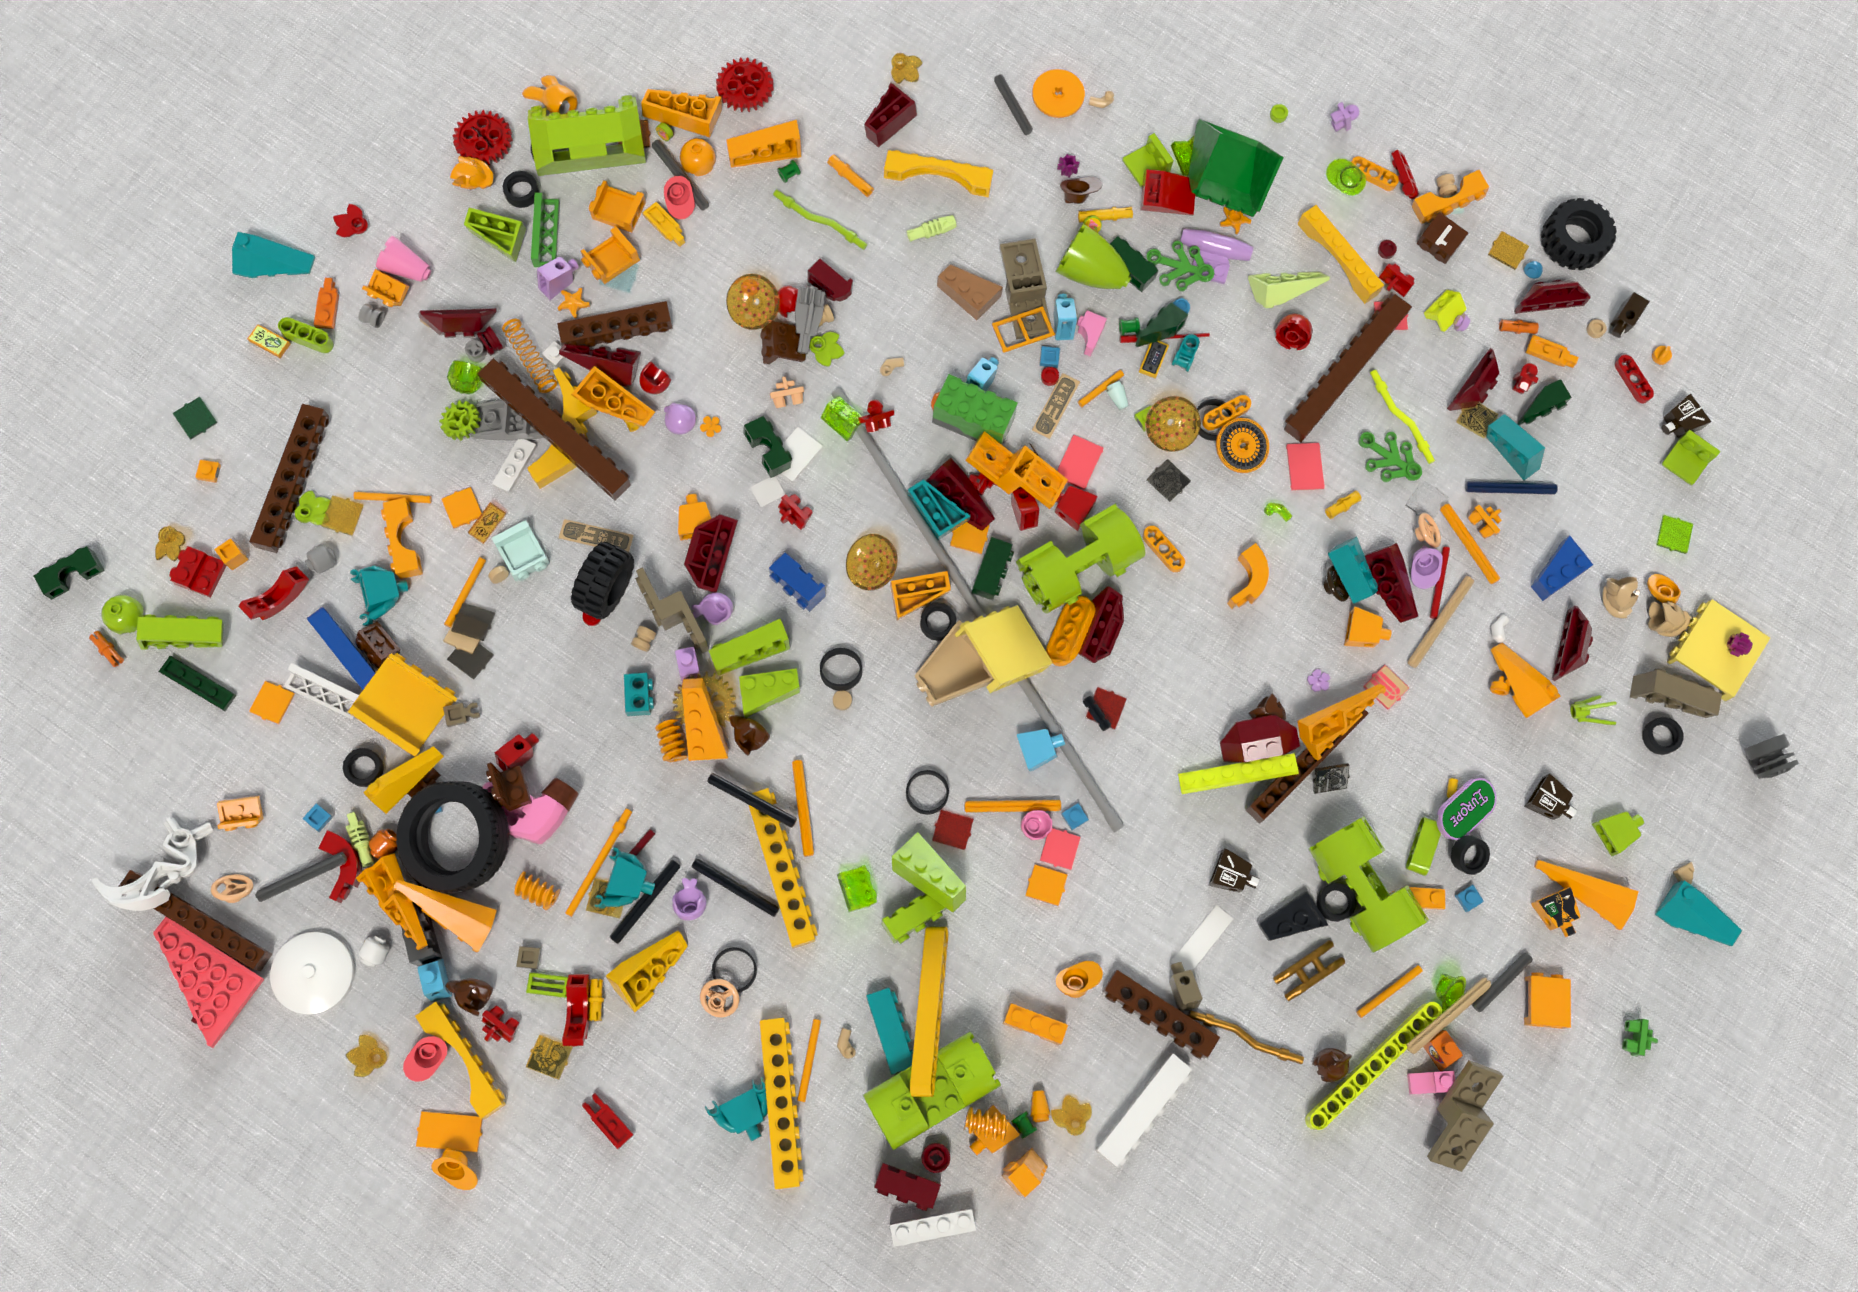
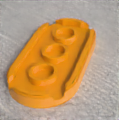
M1077 596L1078 601L1071 605L1067 603L1061 611L1046 648V652L1055 666H1065L1071 663L1081 649L1095 615L1094 603L1085 596Z

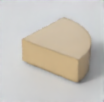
M1690 862L1673 871V874L1679 882L1685 880L1691 885L1694 866Z

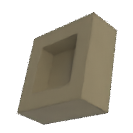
M519 946L516 967L538 969L541 949Z

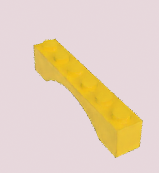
M888 150L884 166V178L903 181L917 175H940L958 182L972 195L989 198L993 169L972 166L968 163H955L951 160H939L935 157H923L914 153L907 154L898 150Z
M1315 205L1304 212L1298 222V226L1309 238L1320 243L1335 257L1346 273L1353 291L1363 303L1366 304L1379 295L1384 284L1319 207Z
M434 1002L415 1015L425 1033L446 1041L462 1057L470 1077V1103L480 1119H486L506 1105L503 1101L505 1096L499 1088L496 1090L492 1084L494 1082L492 1075L488 1071L485 1072L481 1067L483 1065L481 1058L477 1054L474 1055L470 1050L472 1048L470 1041L466 1037L463 1038L459 1033L461 1031L459 1024L455 1020L452 1021L450 1019L448 1007L444 1003Z

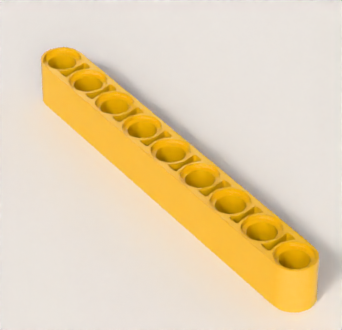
M946 926L926 927L910 1080V1093L912 1097H933L935 1092L948 947V929Z

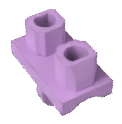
M1341 102L1337 105L1338 110L1330 114L1332 119L1331 125L1336 132L1342 128H1345L1346 131L1350 130L1351 121L1359 116V108L1356 105H1348L1344 109V104Z

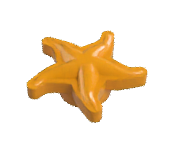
M1226 207L1223 208L1227 219L1220 223L1221 227L1232 226L1235 229V234H1238L1241 224H1251V219L1243 216L1241 210L1237 212L1234 210L1230 211Z
M579 288L574 294L562 290L561 294L565 296V301L557 308L559 311L568 309L572 316L577 318V311L581 308L590 307V304L581 300L582 288Z

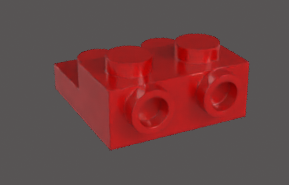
M187 546L178 555L179 563L177 567H173L170 571V581L177 586L211 598L226 565L220 559Z

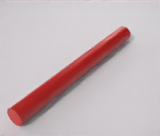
M1449 547L1442 548L1441 575L1435 585L1430 618L1437 619L1450 552Z

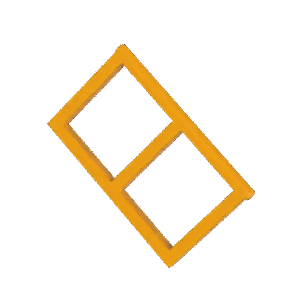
M1043 306L992 323L1003 353L1055 336ZM1041 312L1049 333L1029 339L1021 318ZM1017 320L1025 341L1006 347L998 326Z

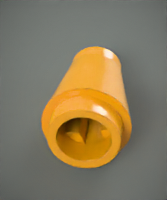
M1033 1091L1030 1117L1033 1118V1122L1049 1121L1051 1114L1044 1091Z

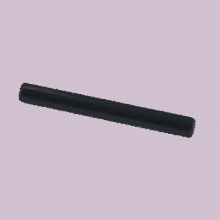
M711 773L708 777V783L791 828L795 825L797 818L714 773Z
M696 858L694 860L692 868L769 915L773 917L777 915L779 911L778 906L700 859Z
M671 860L653 882L655 886L652 895L643 894L610 935L611 940L617 944L621 942L680 869V865L676 861Z

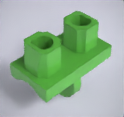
M1647 1019L1625 1021L1624 1029L1633 1033V1040L1624 1039L1622 1049L1630 1052L1631 1056H1645V1050H1651V1043H1658V1039L1652 1037L1653 1030L1648 1029L1649 1020Z

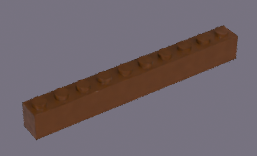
M1396 294L1391 299L1387 297L1381 305L1383 309L1380 312L1377 310L1370 318L1373 321L1370 324L1366 323L1360 330L1362 334L1359 337L1355 336L1349 345L1351 347L1349 350L1345 348L1340 354V361L1338 363L1333 362L1328 369L1330 373L1327 376L1324 374L1317 382L1319 386L1316 389L1313 387L1309 391L1306 402L1302 400L1296 407V410H1298L1296 414L1293 415L1291 413L1286 419L1285 423L1287 425L1284 431L1300 443L1303 442L1409 313L1412 306Z
M493 358L477 373L481 382L614 501L631 486L630 476L623 469L619 471L611 458L608 457L606 459L601 455L602 451L596 445L592 447L584 434H578L575 431V427L569 421L564 422L557 410H551L548 407L549 404L542 397H536L534 395L535 391L529 385L524 386L518 375L508 372V367L502 361L498 363Z

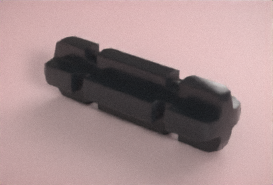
M1088 696L1083 700V704L1086 708H1089L1088 711L1096 723H1099L1101 730L1106 731L1111 727V723L1108 719H1105V714L1098 704H1095L1094 698Z

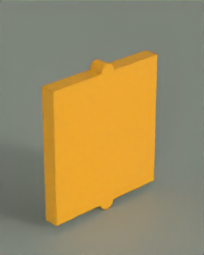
M471 487L459 492L455 491L454 494L441 499L453 528L466 523L470 524L471 521L483 517Z
M967 522L952 531L953 536L950 546L982 554L984 544L988 540L987 533L990 525L981 531Z
M265 681L249 712L260 716L263 720L267 719L280 724L295 693L283 689L281 685L276 686Z
M1034 865L1031 878L1028 879L1029 885L1025 896L1059 906L1062 893L1065 892L1064 886L1068 875Z

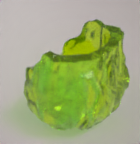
M454 360L447 374L451 388L461 394H472L479 390L482 382L477 373L482 367L469 362Z

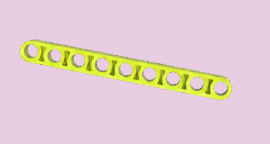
M1429 1002L1417 1008L1306 1115L1305 1122L1307 1127L1313 1130H1322L1327 1127L1407 1050V1044L1442 1014L1440 1005L1436 1002ZM1428 1006L1433 1009L1432 1017L1427 1014ZM1414 1020L1419 1022L1420 1027L1418 1030H1415L1413 1027ZM1400 1033L1404 1034L1406 1038L1404 1044L1399 1041ZM1386 1047L1391 1049L1392 1054L1390 1057H1387L1384 1053ZM1372 1060L1377 1063L1376 1071H1373L1370 1067ZM1357 1074H1361L1363 1077L1361 1085L1356 1081ZM1344 1087L1349 1091L1348 1098L1342 1096L1341 1092ZM1329 1101H1332L1335 1105L1333 1112L1327 1109ZM1314 1115L1320 1117L1321 1121L1318 1126H1315L1313 1123Z

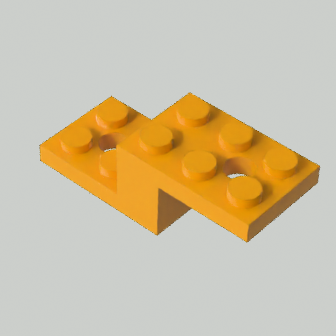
M985 431L979 436L965 460L1007 494H1011L1018 487H1022L1048 509L1054 506L1068 481L1067 478L1025 445L1013 454ZM986 453L992 456L993 461L987 458ZM1041 479L1046 481L1047 487L1042 484Z

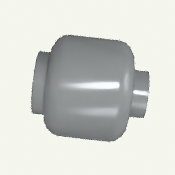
M320 545L307 552L308 559L305 560V563L310 571L315 570V572L320 574L334 567L336 558L329 547L326 548Z

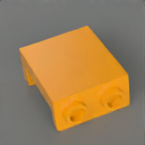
M603 180L601 186L597 187L594 201L590 202L589 211L593 220L633 233L646 200L641 192L637 191L636 195H632L609 187L607 181Z
M616 226L610 230L612 237L588 253L584 249L581 250V261L586 268L590 267L592 269L593 276L596 280L600 279L604 285L640 261L637 250Z
M1531 973V976L1525 977V981H1528V1017H1524V1025L1559 1029L1571 1028V979H1564L1563 975L1551 974V977H1544V973Z

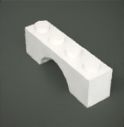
M971 1208L889 1224L893 1247L976 1231Z

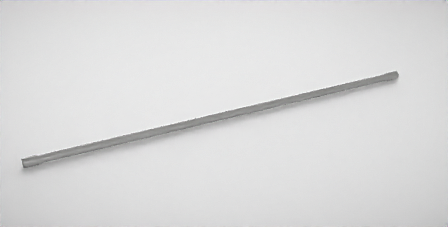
M839 388L833 391L831 395L843 410L945 570L948 571V575L976 618L980 616L986 617V614L863 424L859 423L858 416L850 406L842 390ZM1028 679L1019 681V685L1052 736L1062 734L1066 745L1060 746L1061 750L1100 808L1113 832L1124 827Z

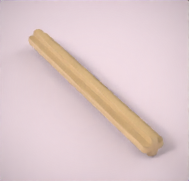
M1466 576L1420 642L1408 660V664L1411 667L1416 668L1453 615L1474 583L1471 577Z
M1482 978L1414 1037L1407 1044V1050L1412 1054L1417 1053L1491 987L1490 980Z

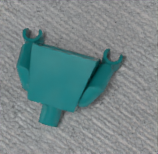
M376 565L360 569V572L356 569L350 571V574L356 575L355 578L350 580L354 583H360L366 612H369V615L361 614L359 617L361 620L367 617V622L362 624L364 626L373 624V620L385 615L397 603L399 593L408 591L406 580L396 581L392 571H387Z
M615 847L612 849L617 854L613 857L609 855V858L615 863L604 893L606 898L597 895L595 898L601 899V903L599 905L595 904V907L604 909L605 907L628 905L639 898L640 892L652 895L655 884L644 880L647 871L644 870V865L635 855L621 852Z
M760 1077L761 1084L756 1085L754 1080H752L753 1089L720 1106L715 1101H712L714 1104L713 1109L709 1110L705 1106L708 1115L712 1116L720 1127L730 1133L736 1132L740 1134L746 1131L751 1142L761 1137L762 1135L757 1124L763 1122L764 1117L768 1114L766 1089L762 1077Z

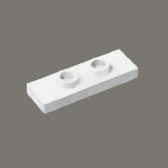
M518 439L492 485L510 494L537 448L536 444L526 439Z

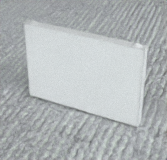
M797 427L783 443V448L785 451H789L792 461L791 468L781 474L793 483L822 450L823 446Z

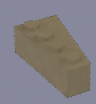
M1654 669V671L1633 676L1630 698L1644 697L1646 698L1645 702L1665 703L1664 707L1670 709L1682 708V712L1709 718L1719 715L1722 694L1714 691L1711 687L1700 686L1695 681L1684 680L1679 675L1668 674L1663 669Z

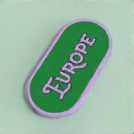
M1477 778L1470 779L1457 790L1438 810L1439 820H1437V827L1440 833L1445 838L1451 840H1458L1470 834L1495 808L1496 792L1493 785L1486 779Z

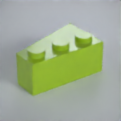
M469 207L464 221V226L468 231L516 262L526 232V227L522 221Z
M797 668L739 676L745 718L800 693Z

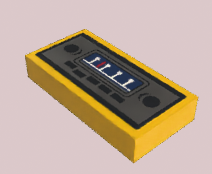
M1160 341L1150 343L1139 373L1156 379L1169 345Z

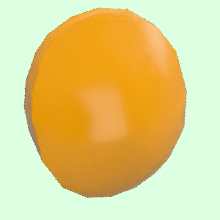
M1654 574L1648 578V589L1661 603L1669 601L1674 604L1678 602L1681 591L1671 579L1660 574Z

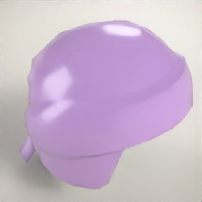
M672 403L664 408L666 413L665 425L669 431L682 435L694 428L696 416L692 408Z
M714 592L705 596L699 605H692L694 610L693 616L697 618L703 615L709 623L718 625L731 617L733 603L726 595Z
M683 878L684 889L679 890L672 898L673 910L680 919L695 920L705 911L706 898L701 890L695 887L697 884L696 878H693L691 881Z

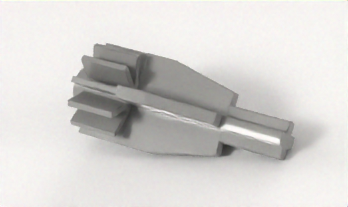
M807 286L806 289L798 288L795 306L796 333L800 334L797 352L801 354H808L810 338L815 336L823 315L826 293L821 292L822 290H818L814 286Z

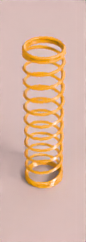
M517 318L510 319L504 323L502 331L509 338V342L513 344L512 347L516 350V354L520 356L523 365L527 367V372L531 373L530 377L534 379V384L538 385L539 392L548 393L557 386V381L553 379L554 376H547L550 370H544L547 364H540L543 358H537L540 353L534 352L536 346H530L532 340H527L529 334H523L525 328H520L522 325L521 321ZM518 321L517 323L512 324L507 330H504L505 327L510 323ZM524 330L521 334L512 337L517 331ZM527 335L524 340L516 342L519 338ZM518 337L514 342H511V338ZM531 341L526 347L519 348L524 343ZM521 343L518 348L514 347V344ZM534 347L531 352L523 354L529 348ZM525 349L521 354L518 353V350ZM538 353L536 357L526 360L531 355ZM528 355L525 360H522L521 356ZM541 359L539 363L530 366L534 361ZM531 361L528 366L525 365V362ZM545 365L541 370L533 372L538 367ZM535 367L532 372L528 370V368ZM549 371L546 375L537 378L543 372ZM540 372L535 378L532 377V373ZM552 377V379L543 382L545 379ZM543 378L539 384L536 383V379ZM555 382L550 388L541 390L546 384Z

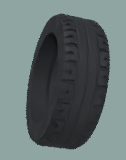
M464 781L434 783L418 791L408 801L401 813L396 835L399 857L408 874L418 884L430 890L450 893L477 888L489 881L502 866L509 847V824L504 809H502L498 800H495L492 793L483 789V787ZM449 802H458L466 806L474 816L479 831V843L474 858L466 868L458 871H448L441 867L434 859L428 844L430 821L438 808Z

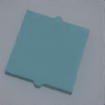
M634 264L605 285L600 280L599 285L630 293L633 283L636 281L639 265Z

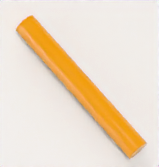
M1121 370L1117 371L1079 400V406L1084 407L1105 391L1107 386L1122 378L1124 373Z

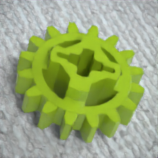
M458 400L457 405L452 402V407H445L447 412L441 413L444 419L439 420L442 424L440 428L447 437H451L453 440L458 438L462 441L463 436L470 438V433H476L474 428L480 427L477 422L481 421L479 417L480 412L468 401H465L463 404L461 400Z

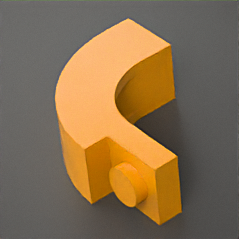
M1256 543L1238 557V561L1248 573L1249 580L1247 587L1228 601L1227 604L1231 609L1236 606L1240 608L1247 601L1250 604L1254 603L1267 585L1269 577L1268 562Z

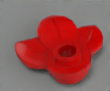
M349 204L347 214L333 216L334 222L339 227L336 234L340 237L362 234L368 228V223L363 218L362 210L356 205Z

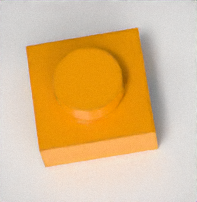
M200 460L195 478L197 480L217 483L221 468L220 463Z

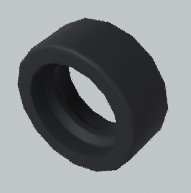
M525 171L512 172L504 179L502 185L506 200L509 204L518 208H525L534 204L535 193H539L535 178ZM518 182H527L531 185V191L523 197L513 196L510 193V189Z
M937 602L930 604L924 609L921 614L920 627L926 637L931 640L941 641L956 624L957 618L950 606ZM941 611L949 617V626L945 631L934 632L928 627L927 618L931 613Z
M1660 717L1652 720L1645 726L1642 739L1649 751L1665 755L1681 747L1684 733L1677 721L1668 717ZM1663 725L1670 730L1673 736V742L1670 746L1663 747L1655 741L1653 730L1656 726Z
M359 748L346 756L342 769L344 776L352 784L358 787H368L383 775L384 765L377 753L368 748ZM362 756L371 758L375 764V770L372 775L365 779H359L352 773L353 763Z
M1466 835L1458 839L1452 847L1451 862L1458 870L1468 875H1475L1480 873L1488 864L1490 849L1483 840ZM1476 845V855L1473 861L1465 865L1464 857L1467 850L1471 846Z
M1333 883L1325 886L1319 892L1316 905L1324 918L1338 922L1349 918L1354 913L1357 899L1349 886L1343 883ZM1331 891H1340L1346 896L1348 906L1343 913H1332L1326 907L1325 898Z

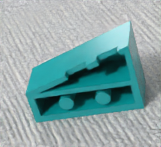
M1502 415L1488 426L1486 437L1523 480H1526L1541 468L1545 447L1507 415Z
M924 479L908 489L907 494L938 540L970 520L971 516L962 511L955 503L948 500Z
M1357 536L1337 545L1328 553L1353 604L1373 596L1378 591L1377 582L1371 574Z

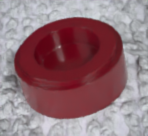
M1391 240L1382 241L1378 247V254L1384 259L1392 258L1397 251L1396 244Z

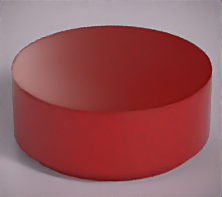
M1054 367L1044 368L1041 372L1042 383L1047 386L1057 384L1059 381L1058 370Z

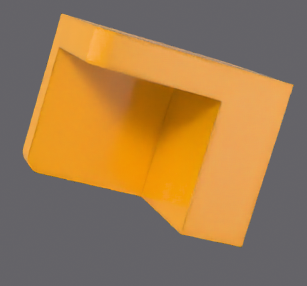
M231 538L214 549L224 564L231 570L236 569L249 560L239 545Z

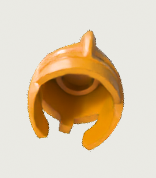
M458 157L459 163L455 165L450 175L451 179H455L452 185L470 190L478 187L485 189L492 186L493 173L487 164L476 158Z

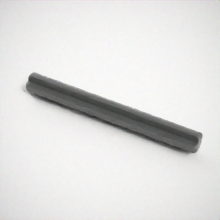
M655 140L652 142V148L674 176H683L690 182L697 206L701 210L707 209L709 207L708 201L661 141Z
M340 852L258 890L255 896L259 902L265 901L345 864L347 857L343 852Z

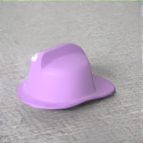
M1423 546L1414 553L1412 557L1411 581L1416 587L1427 589L1437 583L1441 575L1443 561L1440 551Z

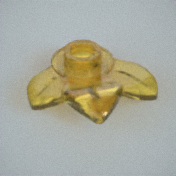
M895 54L891 60L893 67L891 76L893 80L898 84L904 79L908 82H917L919 80L917 68L923 62L913 55Z
M163 527L158 533L160 541L156 544L155 548L156 560H160L167 555L170 560L176 561L181 551L180 546L185 544V536L174 527Z
M360 1035V1047L346 1053V1058L356 1065L354 1076L357 1077L370 1075L374 1069L381 1068L387 1061L386 1052L378 1047L376 1039L368 1035ZM376 1054L380 1055V1060L378 1062L374 1061V1056Z
M1070 1095L1064 1098L1062 1109L1051 1110V1117L1058 1127L1066 1128L1067 1132L1073 1136L1081 1135L1085 1131L1086 1122L1092 1115L1089 1103L1080 1105L1077 1099ZM1078 1122L1079 1127L1074 1128L1072 1123Z

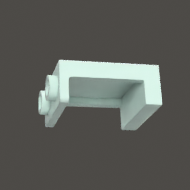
M526 520L492 537L515 581L525 580L530 576L529 574L535 571H542L550 564Z

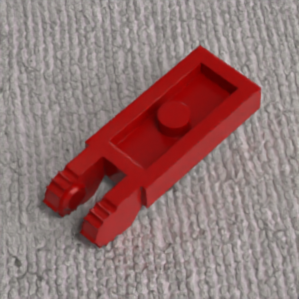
M1396 150L1391 153L1393 156L1392 163L1395 169L1399 171L1398 179L1403 185L1402 190L1410 199H1416L1419 196V191L1406 157L1402 152Z
M594 1093L592 1098L601 1109L595 1113L586 1102L582 1104V1107L617 1149H620L634 1134L609 1105L605 1104Z

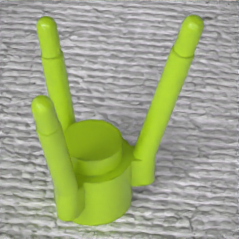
M1601 695L1577 701L1571 704V716L1573 719H1577L1578 722L1616 725L1614 721L1586 717L1590 715L1591 709L1613 706L1617 702L1613 701L1595 705L1587 704L1600 699Z

